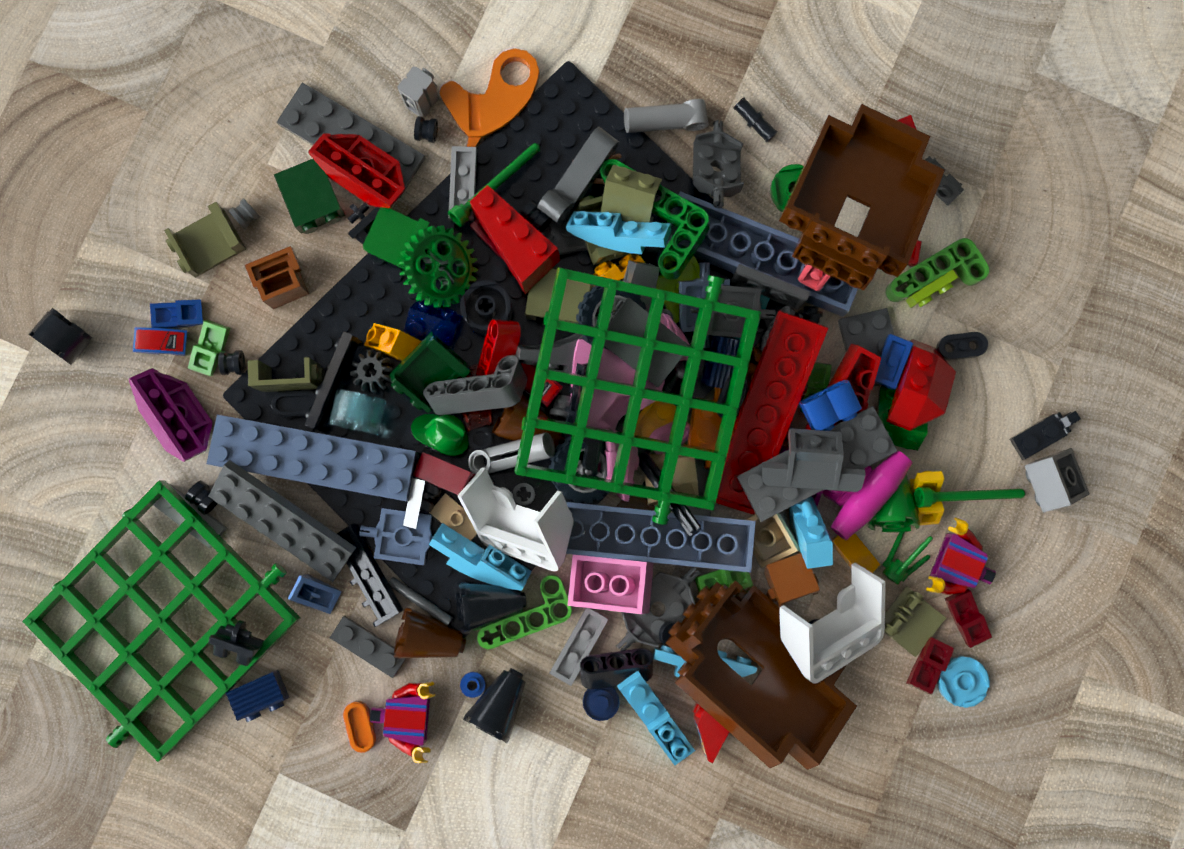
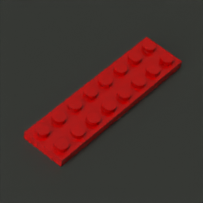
M780 310L778 311L733 428L716 499L717 504L755 515V511L736 476L779 454L829 329L828 327Z

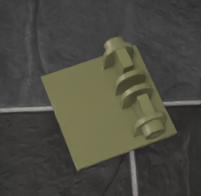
M906 586L885 612L884 632L916 657L929 638L935 634L946 620V617L927 603L921 594L916 591L914 592Z

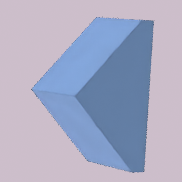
M309 574L299 575L288 599L331 614L342 591Z

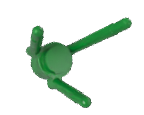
M900 532L887 559L882 564L885 567L882 573L897 585L901 581L904 582L909 575L930 559V555H926L908 568L933 540L932 536H929L904 563L899 559L893 562L892 560L905 533Z

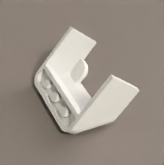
M482 467L458 495L479 539L487 547L490 544L506 555L551 571H558L564 563L574 523L572 513L567 506L562 492L557 491L541 512L516 505L513 494L508 489L494 486L486 468Z
M857 563L852 564V584L838 593L837 609L813 624L808 623L784 605L779 607L781 641L806 679L812 683L822 681L875 647L884 636L885 581Z

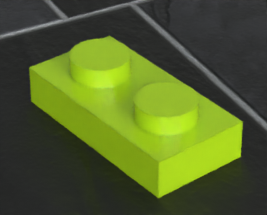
M951 270L911 295L905 301L910 308L917 304L921 308L933 300L931 295L937 291L941 295L953 287L951 283L958 276Z

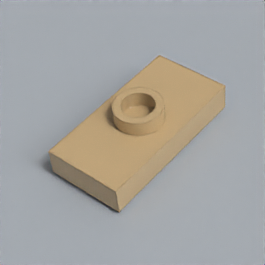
M446 493L433 507L432 511L429 512L441 523H444L470 541L477 535L464 508Z

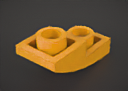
M628 254L619 261L620 265L618 266L611 261L601 263L595 268L593 275L621 280L625 276L629 260L645 263V261L637 254Z

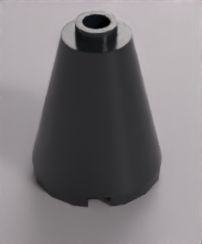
M465 582L456 584V588L460 589V592L455 593L458 621H463L465 626L460 627L462 634L471 633L520 614L523 611V607L527 605L526 595L520 590Z
M512 668L509 671L503 670L469 709L463 720L469 724H474L476 728L507 744L512 734L526 683L522 680L524 675Z

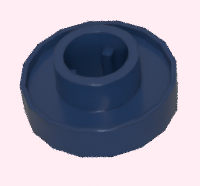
M614 687L587 689L582 699L586 714L597 721H605L612 718L620 705L619 695Z

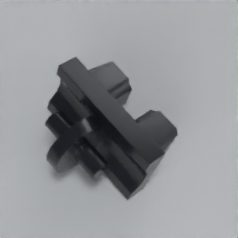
M363 203L359 208L352 204L349 207L354 213L347 219L352 224L358 218L361 221L348 232V235L352 239L355 238L358 242L364 244L369 233L365 227L372 221L374 222L380 207H376L365 217L364 213L370 207L366 203Z
M239 620L235 626L227 624L226 627L220 626L217 632L209 637L208 644L214 645V656L226 658L232 651L238 653L236 658L238 664L248 666L253 661L256 653L263 647L264 640L252 636V632L245 630L246 622Z

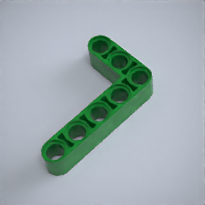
M615 159L605 161L600 168L604 183L613 165L635 171ZM660 185L656 195H660L661 199L654 202L652 213L678 229L660 255L658 265L664 278L674 280L683 273L710 229L709 216L704 209ZM674 207L683 209L678 215L670 213ZM696 219L704 221V224L700 227L691 225ZM682 240L691 242L690 246L684 249L679 248L678 244ZM669 261L677 263V266L672 270L664 268L665 264Z

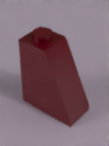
M422 452L420 459L417 461L413 476L457 495L476 475Z

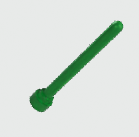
M533 143L484 187L488 185L495 191L540 151V145ZM479 192L464 205H455L448 211L450 218L459 227H462L469 220L468 217L472 211L470 201Z
M917 487L914 491V502L919 508L931 507L936 502L1021 499L1025 497L1023 489L935 492L929 487Z

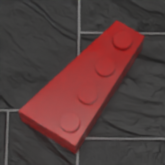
M488 185L470 201L475 217L526 294L560 261L558 248Z
M851 343L827 386L829 387L842 380L849 381L862 407L861 410L856 412L857 414L868 408L869 403L867 402L870 391L873 390L881 357L861 346ZM841 419L834 423V426L843 422V420ZM807 423L804 429L811 430L809 423Z

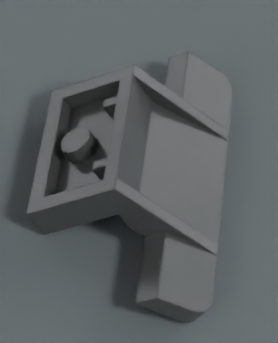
M790 428L788 433V464L762 462V480L768 486L857 492L862 489L865 479V469L842 468L844 457L842 432Z

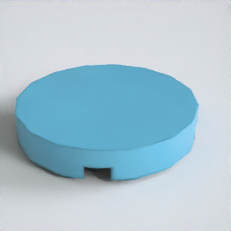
M957 656L950 659L945 672L941 671L937 684L939 692L945 700L955 706L968 708L976 706L984 700L990 680L987 670L980 662L971 657Z

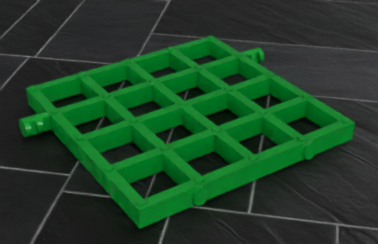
M558 267L549 311H546L544 317L545 329L527 414L522 420L521 429L523 432L514 470L516 475L659 500L658 505H655L654 511L656 514L653 515L652 521L662 525L668 524L669 519L667 517L671 512V503L714 510L761 311L718 302L719 294L722 293L721 285L724 284L725 279L710 275L707 280L709 285L705 289L707 291L706 298L702 299ZM567 279L604 287L596 327L559 319ZM616 290L652 297L643 337L608 330ZM665 300L699 307L691 347L656 340ZM712 310L745 317L737 356L703 349ZM556 329L593 337L585 375L548 368ZM605 339L641 347L633 385L597 378ZM653 350L688 356L680 394L645 388ZM701 359L734 366L726 403L692 397ZM546 379L583 386L575 423L538 417ZM594 389L630 395L622 433L586 426ZM642 398L677 405L669 441L634 435ZM690 407L723 414L714 450L681 444ZM535 428L572 435L564 471L528 464ZM584 437L619 444L611 480L576 473ZM632 446L666 452L658 488L624 482ZM679 455L712 461L704 496L670 491Z
M159 480L133 508L128 509L122 514V519L63 580L53 585L52 591L22 622L121 724V726H117L113 730V733L106 737L107 743L113 748H118L122 741L129 737L130 733L159 762L226 696V692H229L301 617L271 588L273 584L276 585L280 581V577L283 578L287 574L281 565L275 563L271 567L272 570H268L264 574L265 578L262 579L165 480ZM161 496L185 519L163 543L139 520ZM193 529L218 552L196 576L171 553ZM128 530L153 553L130 577L107 554ZM226 561L251 586L228 610L204 587V584ZM96 563L120 587L98 610L74 587ZM160 563L185 586L163 610L139 587ZM193 595L218 620L196 643L171 619ZM260 595L284 621L264 640L263 647L256 653L253 661L248 666L240 665L227 677L203 651L210 645L208 644L209 637L214 635L220 626L226 627L227 624L235 626L238 622L236 617ZM128 596L152 620L131 643L106 620ZM63 597L87 621L66 643L42 620ZM160 629L185 654L163 677L139 653ZM95 630L119 654L98 677L74 653ZM127 663L152 688L131 710L106 686ZM192 663L218 687L196 711L171 686ZM159 697L184 721L182 726L164 744L138 719Z

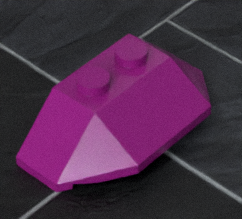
M153 368L129 378L138 411L166 452L185 462L207 450L213 422L186 382L160 373Z

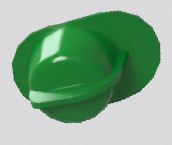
M424 414L418 416L411 425V431L416 440L443 454L457 456L462 454L468 447L469 442L465 426L454 415L438 416Z

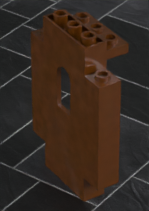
M863 104L860 105L850 125L828 115L779 219V222L786 224L789 228L802 232L792 257L798 259L803 264L823 271L828 276L836 277L848 283L851 287L859 288L863 291L874 278L877 269L898 278L910 261L945 169L922 159L931 136ZM847 197L869 207L858 237L835 227Z
M736 580L729 586L721 585L718 582L710 588L706 585L696 596L699 598L696 605L691 603L683 612L685 619L682 622L677 621L668 632L671 636L666 644L686 661L678 670L680 676L675 681V684L769 768L782 764L788 753L807 770L820 765L857 707L855 703L834 686L846 666L818 683L810 682L803 676L781 641L780 609L755 585L744 590L743 586ZM727 639L732 641L763 668L751 685L720 658L717 647L721 640Z

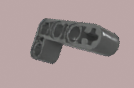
M597 127L585 142L555 189L546 192L537 208L557 223L565 222L572 215L579 201L585 196L600 174L602 164L611 158L619 145V141L602 128Z
M509 355L499 361L494 374L433 382L424 389L423 394L437 415L506 408L516 405L521 400L528 376L518 357Z

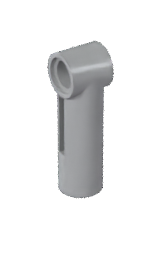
M692 99L683 104L625 108L624 125L627 133L684 128L687 131H698L709 125L706 103L703 99Z
M546 432L534 435L528 463L553 457L555 445L551 435ZM521 439L472 452L468 459L470 470L477 474L483 467L490 474L515 467L518 455L502 459L501 455L519 451ZM484 457H485L486 460H487V465H486V466H485V464H484Z

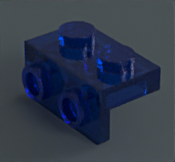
M424 300L416 301L409 308L404 333L423 341L432 331L452 348L457 327L463 317L454 310L435 308L433 304L426 306Z

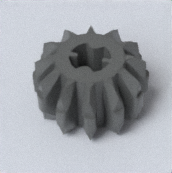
M368 350L367 358L362 354H358L361 362L353 361L352 365L357 370L350 372L351 376L357 377L353 383L356 386L361 385V390L364 392L370 387L371 392L376 393L377 385L383 390L386 389L383 381L391 382V377L386 374L394 370L392 367L387 366L390 363V359H382L383 354L379 351L374 356L373 352ZM374 366L377 373L375 375L371 374L370 377L367 371L369 368L373 369Z

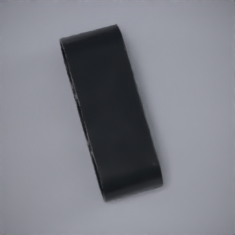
M644 648L589 655L580 662L581 683L587 689L617 686L636 671H639L645 681H649L653 676V655Z

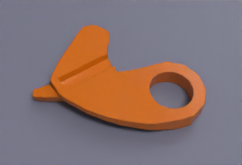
M513 48L503 51L494 60L490 81L485 94L469 93L455 81L443 84L439 93L440 97L458 127L468 136L467 147H476L481 137L503 128L523 111L528 102L531 101L540 77L536 59L530 53ZM521 62L529 68L530 76L526 82L514 86L507 84L502 79V70L509 63Z

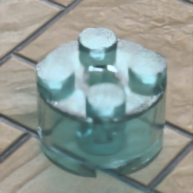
M337 390L330 424L344 429L359 430L378 435L387 401L377 397L372 399V397L366 396V394Z

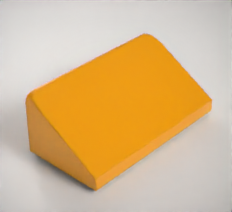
M853 534L847 540L842 539L838 535L831 539L833 547L851 569L852 564L857 563L873 573L881 565L856 534Z

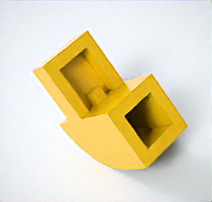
M923 471L917 473L915 479H909L913 498L917 487H929L935 492H940L944 482L942 471ZM936 502L931 507L919 508L916 506L920 525L940 523L944 513L942 502Z

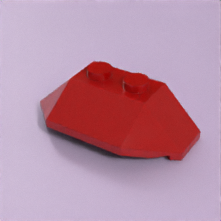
M323 133L308 150L309 155L331 180L370 206L391 208L405 191L400 162L360 135H331Z
M914 339L910 340L913 345L897 384L886 421L909 431L945 414L956 371L935 347Z

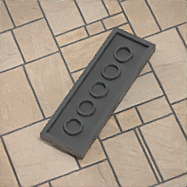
M303 82L276 122L280 127L312 146L323 133L331 135L356 134L362 136L400 162L405 190L426 159L422 153Z
M873 406L858 413L855 418L835 425L830 430L842 432L844 451L842 468L864 469L897 452ZM789 450L765 462L788 464ZM762 463L736 476L760 522L822 491V489L768 486L762 480Z
M231 460L224 464L209 497L333 582L356 547Z

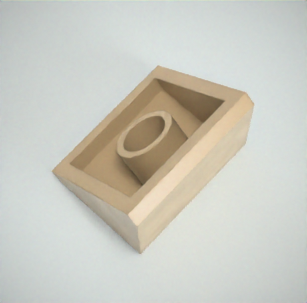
M780 513L762 522L759 521L756 514L745 519L756 521L753 554L761 568L800 550Z

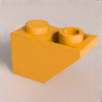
M374 323L367 333V340L364 345L399 361H403L422 341L401 330Z

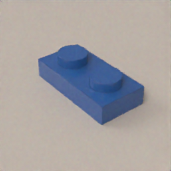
M892 334L887 336L879 356L881 361L875 383L892 390L896 389L911 351L912 342Z

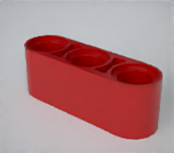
M492 320L490 322L476 376L494 374L497 364L502 358L516 354L521 335V328L518 322Z

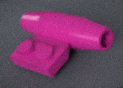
M897 450V452L890 455L875 469L871 466L864 468L865 479L861 490L857 492L823 490L822 494L840 507L843 505L830 528L842 539H849L866 525L895 493L913 464L912 461L905 454Z

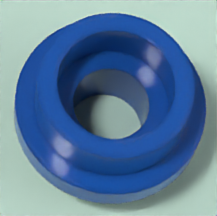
M477 672L465 674L460 682L462 693L470 698L480 696L486 686L484 677ZM469 681H475L477 688L474 690L468 687Z

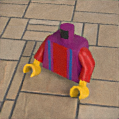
M955 517L954 520L957 521L956 527H948L949 531L956 534L945 535L928 579H932L933 585L931 588L926 587L927 591L951 595L964 593L968 588H975L979 580L989 585L993 582L996 571L985 567L988 555L983 552V546L968 528L966 521Z
M433 681L406 684L393 692L392 696L386 700L385 708L372 707L370 713V722L384 723L383 736L388 737L389 742L400 751L411 756L415 763H428L423 758V752L430 753L431 751L429 747L420 746L427 742L430 698L435 696V694L429 692V686L435 685Z

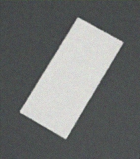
M412 478L403 524L414 529L417 527L425 485L423 480Z

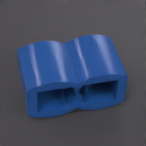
M847 380L839 381L799 402L811 430L830 431L835 427L834 423L841 419L843 422L855 418L857 416L856 412L862 409L850 382Z

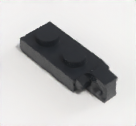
M1076 411L1064 416L1058 412L1049 415L1009 440L1020 458L1026 460L1067 436L1071 432L1069 426L1081 420Z

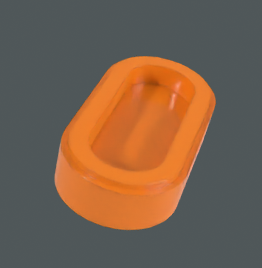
M354 701L344 709L343 718L351 747L357 752L364 753L375 745L376 733L373 723L370 722L369 707L362 701Z

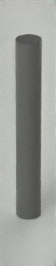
M395 577L390 579L389 585L391 588L445 625H451L454 620L452 616Z

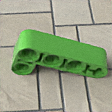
M962 238L899 275L898 278L896 277L887 285L885 293L890 301L901 302L951 270L956 271L964 284L973 286L988 276L989 266L974 242L968 238ZM957 247L965 251V257L958 254ZM937 259L944 262L945 269H941L937 266ZM971 267L978 271V277H974L971 274ZM916 272L924 275V282L917 280ZM907 282L908 287L903 291H896V287L898 288Z
M548 575L541 581L540 589L545 601L544 604L482 628L477 636L479 645L485 649H493L568 620L572 613V606H568V595L561 578L557 575ZM554 579L558 582L559 590L556 593L546 591L545 583L547 580ZM563 603L567 606L568 613L564 617L555 615L553 609L556 604ZM534 612L541 613L544 617L543 624L539 626L533 625L530 621L531 614ZM516 621L520 625V632L514 635L510 634L507 630L508 622ZM498 625H501L502 634L496 636L493 639V643L490 640L484 639V636L487 634L486 630H489L490 634L500 630Z

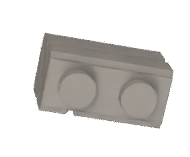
M412 67L406 75L407 79L404 78L397 86L405 107L417 116L425 118L430 111V107H433L439 100L436 91L438 86L433 81L435 77L430 71L425 68L420 70L418 67Z

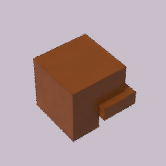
M291 246L245 265L253 287L258 289L262 301L272 309L309 295L300 272L302 269Z
M801 553L770 563L765 567L764 575L770 588L767 590L766 596L773 602L778 601L779 607L785 606L786 602L809 594L816 595L820 591L817 576L811 568L807 569Z

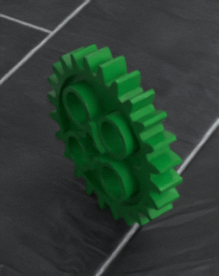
M430 226L427 227V230H418L419 235H411L413 242H406L404 244L409 250L400 253L406 258V261L399 262V265L405 267V271H402L400 275L407 276L408 278L403 285H411L412 287L408 293H418L416 300L422 301L425 299L424 304L426 306L432 305V303L435 308L441 307V305L449 307L451 303L458 304L459 298L461 299L465 291L471 286L469 282L477 280L471 275L472 272L478 271L477 268L472 267V263L476 262L477 258L470 257L474 249H467L466 246L469 241H460L462 233L453 235V228L445 230L444 226H438L437 228ZM438 243H439V244L441 245V247H442V254H441V255H440V254L438 253V251H437V245H438ZM421 259L425 262L426 267L424 271L420 267ZM453 263L456 264L458 269L456 274L454 273L452 268ZM437 279L441 282L440 290L436 287Z

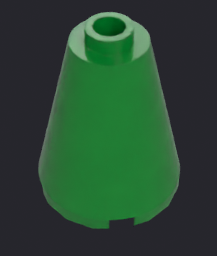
M907 474L895 493L868 522V528L875 531V526L882 527V532L887 533L911 531V526H915L916 530L919 529L920 520Z

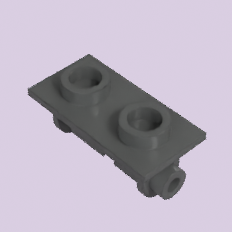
M929 156L925 159V161H928L942 169H945L941 164H939L936 161V158L932 159ZM943 174L936 195L948 206L964 191L961 187L963 184L959 183L951 174L948 176Z

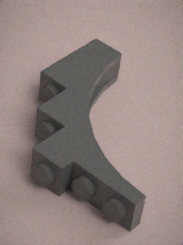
M629 260L623 281L656 288L660 268L653 264ZM640 295L641 301L646 305L647 309L645 310L649 313L652 297ZM618 300L616 310L621 307L622 301ZM575 333L572 336L555 341L548 367L559 368L561 365L560 371L572 373L576 343L578 339H583V335ZM541 344L518 345L515 356L521 359L520 362L523 364L535 365L538 362Z

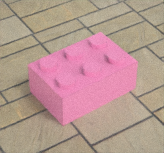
M573 555L568 606L648 614L654 563Z

